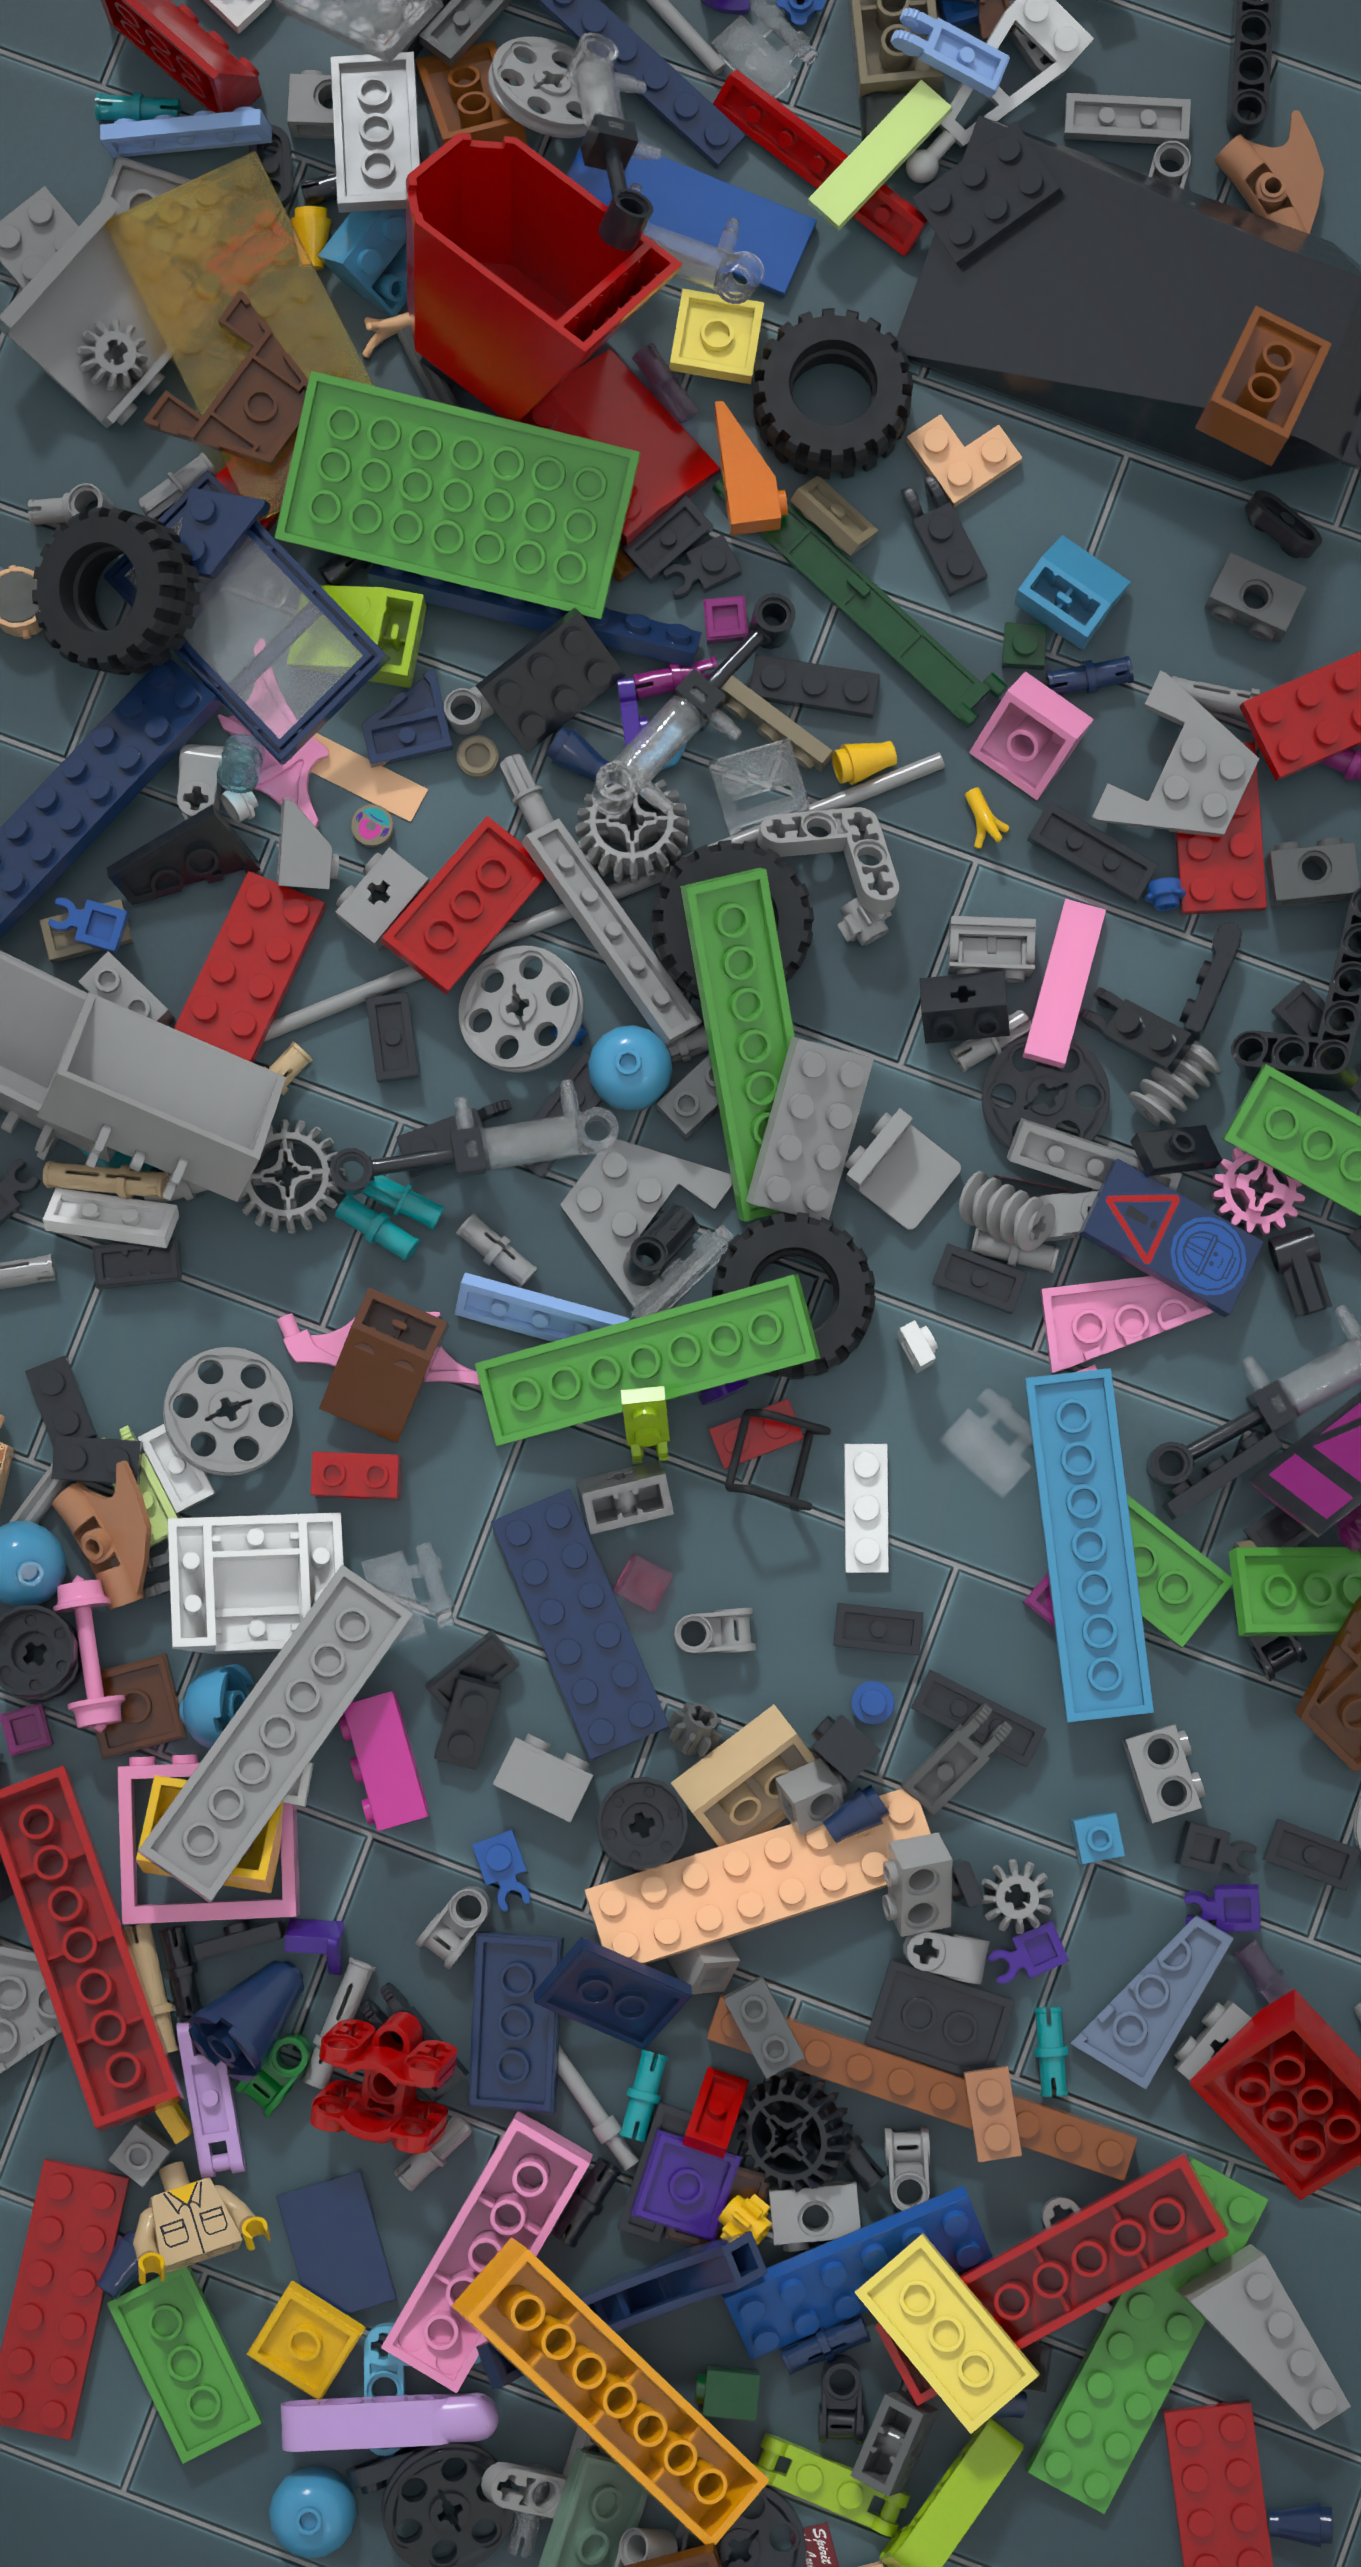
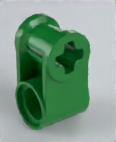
M300 2033L284 2035L275 2043L260 2073L252 2081H241L235 2088V2091L239 2094L243 2092L264 2109L263 2114L268 2118L291 2091L295 2081L308 2067L313 2054L311 2042ZM293 2044L299 2048L302 2055L299 2065L291 2066L283 2061L281 2057L283 2045Z

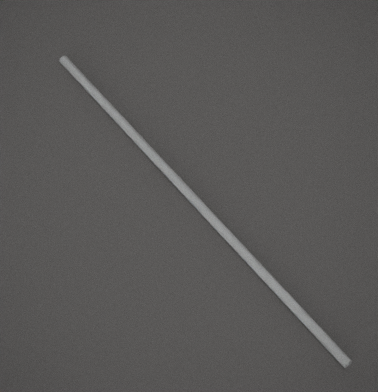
M938 752L789 813L847 808L945 768L943 758ZM760 825L720 841L732 840V843L743 844L744 841L758 843L757 838ZM717 841V842H715V843H712V844H710V845H707V846L716 845V844H718L719 841ZM690 852V853H688V854H685V855L681 856V859H682L684 856H685V857L689 856V855L692 854L693 852ZM668 861L670 870L667 874L658 868L654 869L655 879L653 881H650L646 877V873L639 874V881L636 885L628 877L619 883L616 882L607 887L616 900L661 883L677 862ZM561 904L506 926L482 954L574 917L565 904ZM407 966L274 1020L264 1042L366 1002V998L383 995L424 977L410 966Z

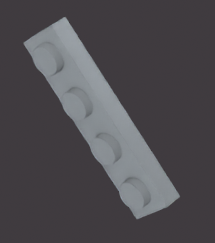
M1023 1118L1019 1122L1006 1157L1011 1162L1098 1191L1112 1162L1116 1159H1120L1146 1174L1137 1156ZM1182 1173L1149 1177L1176 1191Z

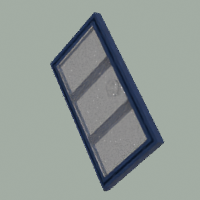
M209 470L191 486V488L231 494ZM190 488L158 519V521L163 523V526L172 528L178 535ZM256 520L245 533L248 538L237 551L229 556L227 565L216 579L199 577V582L194 583L195 591L200 592L199 605H194L192 616H195L196 620L192 629L186 628L183 636L187 639L179 650H172L281 765H284L391 658ZM124 554L105 573L104 579L133 607L137 594V577L132 562Z

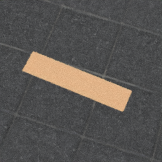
M318 733L313 736L328 749L329 755L328 758L321 759L315 764L311 770L312 773L376 805L382 806L387 811L409 822L412 821L428 791L427 788L383 766L372 768L369 759Z

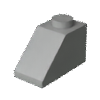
M282 797L276 875L278 886L329 889L330 879L338 878L339 854H332L331 844L291 798Z

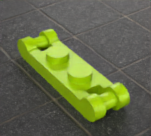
M764 2434L760 2444L763 2451L759 2461L753 2462V2465L770 2480L767 2485L779 2488L868 2526L880 2534L891 2538L895 2537L899 2527V2523L896 2521L901 2508L906 2509L911 2497L909 2493L904 2491L888 2497L851 2477L853 2468L776 2435ZM779 2456L791 2459L786 2474L774 2469ZM874 2495L885 2500L880 2514L868 2509Z

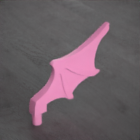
M261 639L255 647L256 657L267 647L265 639ZM272 666L256 682L247 704L281 738L298 719L283 695ZM219 714L218 718L223 730L228 732L238 742L247 760V776L241 778V784L246 785L249 789H255L267 794L280 806L282 804V797L291 798L314 826L318 828L320 821L309 795V775L318 761L328 758V749L312 737L286 764L281 765L234 715L225 717Z
M426 1312L438 1318L441 1316L440 1312ZM293 1313L277 1319V1322L285 1338L283 1342L287 1352L296 1363H317L335 1367L355 1317L342 1328L323 1335H310L308 1329L300 1332ZM441 1345L425 1382L460 1383L480 1386L477 1371L456 1362Z

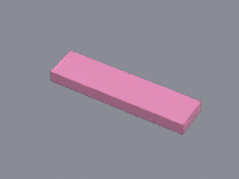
M1065 899L1023 1058L1064 1068L1106 913L1105 909Z

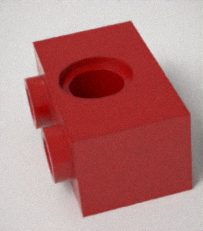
M312 1452L310 1495L313 1497L401 1501L402 1457L399 1455Z

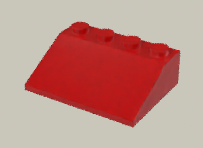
M101 0L109 24L208 111L215 113L234 112L239 107H250L262 94L258 80L260 74L254 65L244 57H241L239 60L228 51L229 46L226 41L215 31L211 30L208 34L198 25L199 20L197 16L184 4L177 7L171 0Z
M608 349L575 370L519 421L641 452L620 541L623 547L627 546L682 497L686 495L690 498L721 471V468L611 349Z
M1296 1989L1291 1990L1261 2009L1190 2079V2086L1299 2200L1304 2199L1361 2164V2059Z

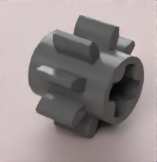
M686 1702L682 1711L675 1710L667 1723L668 1726L673 1728L669 1740L673 1742L678 1751L685 1755L694 1756L699 1754L701 1757H704L709 1748H716L723 1736L721 1732L717 1731L721 1719H718L715 1711L705 1704L696 1703L691 1705L689 1702Z

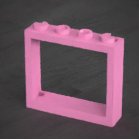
M198 1754L172 1755V1764L155 1765V1756L129 1757V1766L118 1767L122 1924L277 1918L301 1915L297 1805L284 1803L281 1832L282 1898L212 1901L211 1903L205 1901L138 1904L134 1779L154 1778V1775L191 1777L200 1763H198Z

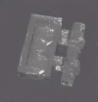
M755 0L750 9L760 18L759 21L752 26L740 15L711 42V48L733 71L739 70L776 99L798 79V71L790 63L799 57L809 66L817 59L819 53L809 44L810 38L802 30L796 31L784 19L785 14L777 5L771 6L766 0ZM772 31L785 43V46L779 51L765 39Z
M988 1387L977 1400L989 1412L980 1419L968 1408L939 1441L998 1496L1003 1498L1032 1467L1019 1455L1027 1446L1033 1450L1030 1424L1011 1408L1013 1403L1005 1396L1000 1398ZM998 1420L1018 1436L1010 1446L991 1429Z
M432 1542L415 1546L420 1563L408 1566L403 1550L361 1562L368 1583L413 1613L411 1619L394 1643L426 1634L427 1630L423 1620V1616L435 1614L439 1629L455 1625L451 1608L455 1606L451 1594H446L440 1573L444 1568L441 1558H436ZM424 1576L430 1600L418 1603L412 1579Z

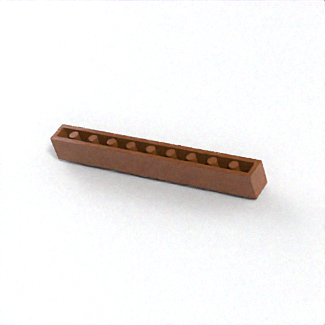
M720 1994L706 2039L753 2055L724 2001L725 1995ZM784 2015L805 2055L804 2059L789 2066L790 2068L972 2129L963 2076L866 2045L862 2041ZM1012 2093L1020 2145L1022 2147L1122 2181L1125 2180L1137 2142V2138L1132 2133Z

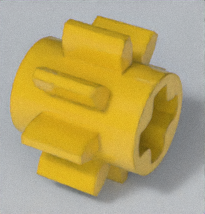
M756 2194L746 2200L737 2195L729 2202L718 2218V2221L724 2225L722 2228L723 2233L720 2237L726 2238L751 2231L758 2245L773 2225L766 2218L771 2207Z

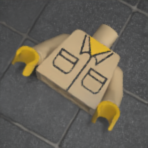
M183 2161L164 2166L158 2171L165 2192L150 2198L149 2208L140 2214L133 2241L138 2261L140 2284H146L145 2275L150 2272L158 2273L160 2281H164L165 2274L239 2249L242 2242L241 2234L244 2237L247 2249L252 2251L255 2249L253 2237L262 2235L267 2238L268 2242L271 2241L268 2224L264 2218L256 2217L249 2207L226 2187L221 2185L214 2186L210 2178L190 2183Z

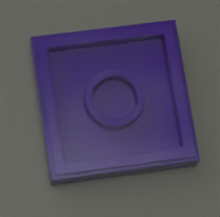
M657 2129L630 2210L631 2216L714 2241L720 2225L718 2218L725 2209L741 2156L726 2151L724 2159L684 2146L682 2145L684 2137Z

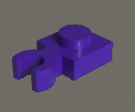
M634 678L617 680L626 758L635 757L643 754L642 743L650 742L647 717H639Z
M1259 1884L1215 1885V1897H1208L1200 1891L1185 1893L1184 1903L1199 1904L1202 1912L1197 1916L1207 1922L1208 1920H1216V1927L1222 1931H1261ZM1186 1915V1925L1196 1915Z
M1052 1920L1040 1924L1038 1928L1033 1927L1024 1931L1023 1934L1012 1936L1011 1939L1016 1949L1010 1952L1004 1949H997L987 1955L988 1962L1003 1958L1008 1962L1006 1973L995 1977L998 1983L1011 1981L1016 1976L1018 1969L1023 1967L1028 1978H1032L1069 1961Z

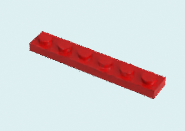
M735 70L728 75L713 103L741 131L816 189L848 157L846 153L739 70ZM885 184L853 216V218L904 257L911 253L929 223L922 212Z

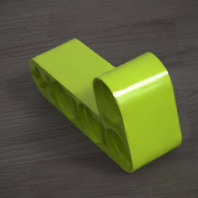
M989 2418L971 2435L910 2524L899 2529L895 2537L890 2539L880 2554L879 2560L888 2567H943L1018 2459L1024 2444L992 2418Z

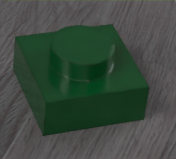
M1005 622L1002 667L1043 670L1045 666L1047 625Z

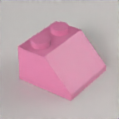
M1025 671L1007 690L969 753L1035 800H1038L1071 756L1094 719Z

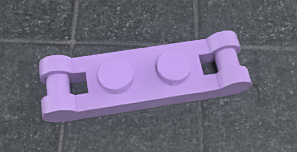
M189 2021L177 2023V2037L202 2179L216 2177V2172L231 2170L232 2174L246 2172V2159L241 2142L231 2077L227 2075L230 2071L229 2066L220 2061L215 2067L202 2054L196 2055L195 2044L188 2031L192 2023H188ZM226 2140L227 2153L213 2155L211 2143Z

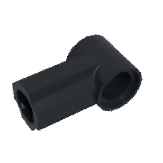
M672 1203L642 1236L634 1240L623 1263L624 1274L630 1282L646 1286L651 1285L657 1280L664 1267L699 1230L700 1225L695 1220L694 1214L684 1206ZM646 1255L652 1259L654 1265H643L636 1256Z
M1311 1227L1268 1239L1271 1260L1278 1275L1283 1277L1295 1318L1330 1308L1332 1303L1319 1263H1321L1320 1250Z

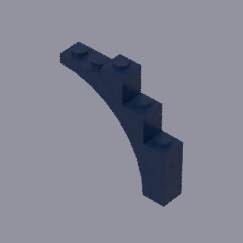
M751 2231L682 2249L653 2266L619 2274L590 2291L576 2295L616 2333L683 2306L738 2290L768 2272ZM488 2341L476 2346L492 2389L503 2387L524 2376Z

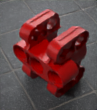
M408 2012L393 2014L376 2032L375 2027L365 2021L347 2019L338 2022L322 2037L319 2058L325 2063L331 2064V2066L346 2069L347 2074L361 2069L365 2070L363 2085L349 2080H336L329 2083L313 2099L310 2124L319 2130L327 2132L346 2130L357 2138L385 2144L392 2140V2144L396 2149L406 2153L421 2154L430 2151L445 2134L448 2109L436 2102L420 2101L416 2097L417 2087L440 2088L455 2071L457 2048L444 2041L428 2040L422 2042V2026L419 2020ZM391 2031L401 2036L403 2044L396 2042L392 2038ZM379 2113L385 2114L387 2117H380Z

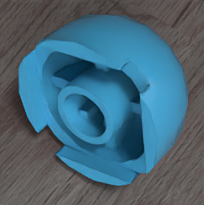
M635 1025L616 1027L604 1034L592 1048L588 1061L590 1082L598 1097L613 1108L634 1111L644 1110L659 1102L669 1089L673 1073L671 1054L662 1039L649 1029Z
M28 1520L11 1521L1 1526L0 1602L18 1607L23 1605H40L50 1600L57 1592V1586L62 1585L66 1575V1556L59 1540L45 1527Z
M234 1664L210 1668L194 1677L185 1692L184 1699L180 1703L179 1713L181 1721L186 1725L188 1732L197 1744L211 1749L248 1697L249 1690L247 1685H254V1682L245 1667Z
M319 2465L307 2466L285 2476L274 2491L269 2508L271 2530L279 2544L291 2554L307 2559L325 2557L342 2547L354 2530L358 2514L357 2502L347 2479L334 2469Z

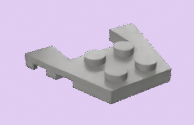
M1160 670L1143 708L1181 725L1182 730L1149 801L1143 800L1111 784H1107L1090 821L1097 824H1123L1133 828L1167 829L1169 832L1222 838L1259 758L1176 681Z
M610 1137L560 1206L626 1296L634 1310L640 1313L662 1284V1281L657 1278L651 1285L640 1286L627 1279L623 1271V1263L634 1240L643 1235L678 1186L715 1211L733 1187L731 1174Z

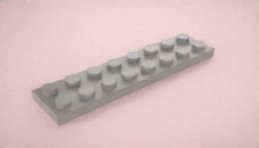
M341 1565L141 1845L138 1853L211 1903L411 1619L413 1613L347 1567Z

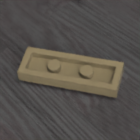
M731 676L722 687V692L726 695L725 703L723 704L724 708L737 719L743 721L747 717L759 726L757 732L769 743L776 746L780 742L791 750L790 757L798 765L808 771L813 767L822 773L831 762L833 750L734 676Z

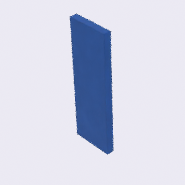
M636 146L624 174L627 188L646 196L653 206V214L645 228L644 235L665 250L785 298L817 225V219ZM579 147L567 176L608 206L612 199L607 171L584 166L581 148Z

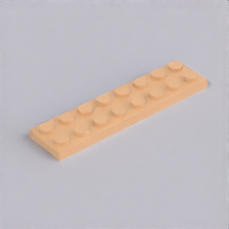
M902 1788L879 1796L890 1813L882 1819L884 1824L848 1837L838 1844L834 1841L824 1824L801 1835L792 1824L661 1865L656 1869H648L585 1889V1897L601 1946L646 1965L888 1887L884 1879L883 1862L888 1861L889 1842L931 1834L921 1804Z

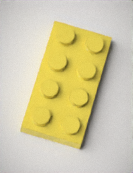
M924 2233L855 2291L859 2299L970 2434L1040 2374Z

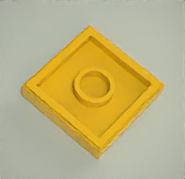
M292 2280L246 2355L313 2398L322 2399L366 2327Z

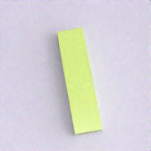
M920 80L808 198V204L839 231L951 113L952 106L924 81Z

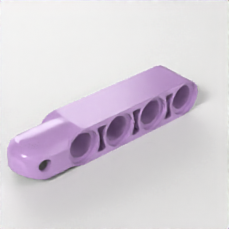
M482 2393L294 2400L280 2404L282 2450L305 2452L434 2446L452 2442L481 2441L494 2433L498 2426L500 2415L498 2406L493 2399Z

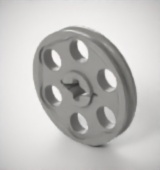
M519 37L507 41L496 51L488 71L490 92L501 109L521 125L544 135L558 138L585 136L595 113L606 115L611 103L610 86L602 71L578 50L548 38ZM515 56L524 57L528 59L531 63L528 64L521 62ZM554 61H560L568 65L570 69L562 68ZM502 78L511 79L515 81L519 86L510 85L506 83ZM580 88L588 89L596 96L587 95ZM529 106H536L542 109L546 114L537 113L533 111ZM568 111H575L582 115L584 118H576L572 116Z
M535 946L510 947L484 960L467 980L459 1002V1024L462 1035L471 1050L492 1067L513 1073L538 1070L558 1059L574 1041L580 1029L584 1013L583 991L574 972L555 954ZM534 959L541 960L543 964L541 973L534 979H525L523 973L526 964ZM493 973H502L504 977L502 987L496 992H487L485 989L487 978ZM568 986L570 990L568 1000L560 1006L552 1005L550 997L555 988ZM520 998L528 1005V1007L523 1009L524 1016H522V1019L514 1013L519 1009ZM481 1013H490L492 1016L490 1027L484 1032H475L473 1029L475 1018ZM547 1026H556L558 1031L556 1040L551 1045L541 1046L538 1038L542 1029ZM509 1039L518 1040L519 1048L516 1055L510 1059H502L500 1056L502 1044Z
M236 1347L210 1349L189 1359L172 1378L163 1405L165 1430L177 1453L195 1468L218 1476L243 1475L267 1464L275 1457L285 1443L293 1418L291 1393L278 1369L259 1354ZM204 1363H215L220 1367L223 1375L219 1382L206 1384L199 1378L198 1369ZM249 1367L260 1369L265 1376L264 1384L256 1389L246 1387L241 1380L242 1371ZM181 1396H188L195 1400L198 1410L194 1416L182 1418L173 1410V1402ZM222 1402H227L229 1407L241 1406L235 1413V1421L230 1422L227 1416L215 1417L221 1410ZM266 1405L278 1407L283 1415L282 1422L275 1427L265 1426L259 1419L258 1413L260 1409ZM200 1434L210 1436L215 1442V1451L206 1457L195 1454L191 1448V1441L195 1436ZM241 1439L252 1440L258 1447V1455L249 1461L239 1459L234 1452V1445L237 1441Z

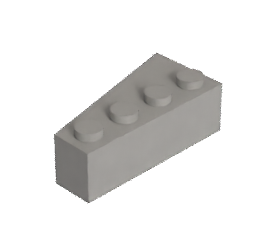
M1251 2244L1247 2245L1177 2289L1181 2296L1194 2307L1281 2400L1313 2430L1351 2407L1267 2257Z

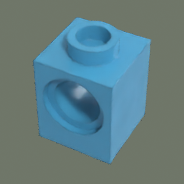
M1107 1812L1069 1820L1078 1863L1086 1864L1125 1856L1117 1813Z

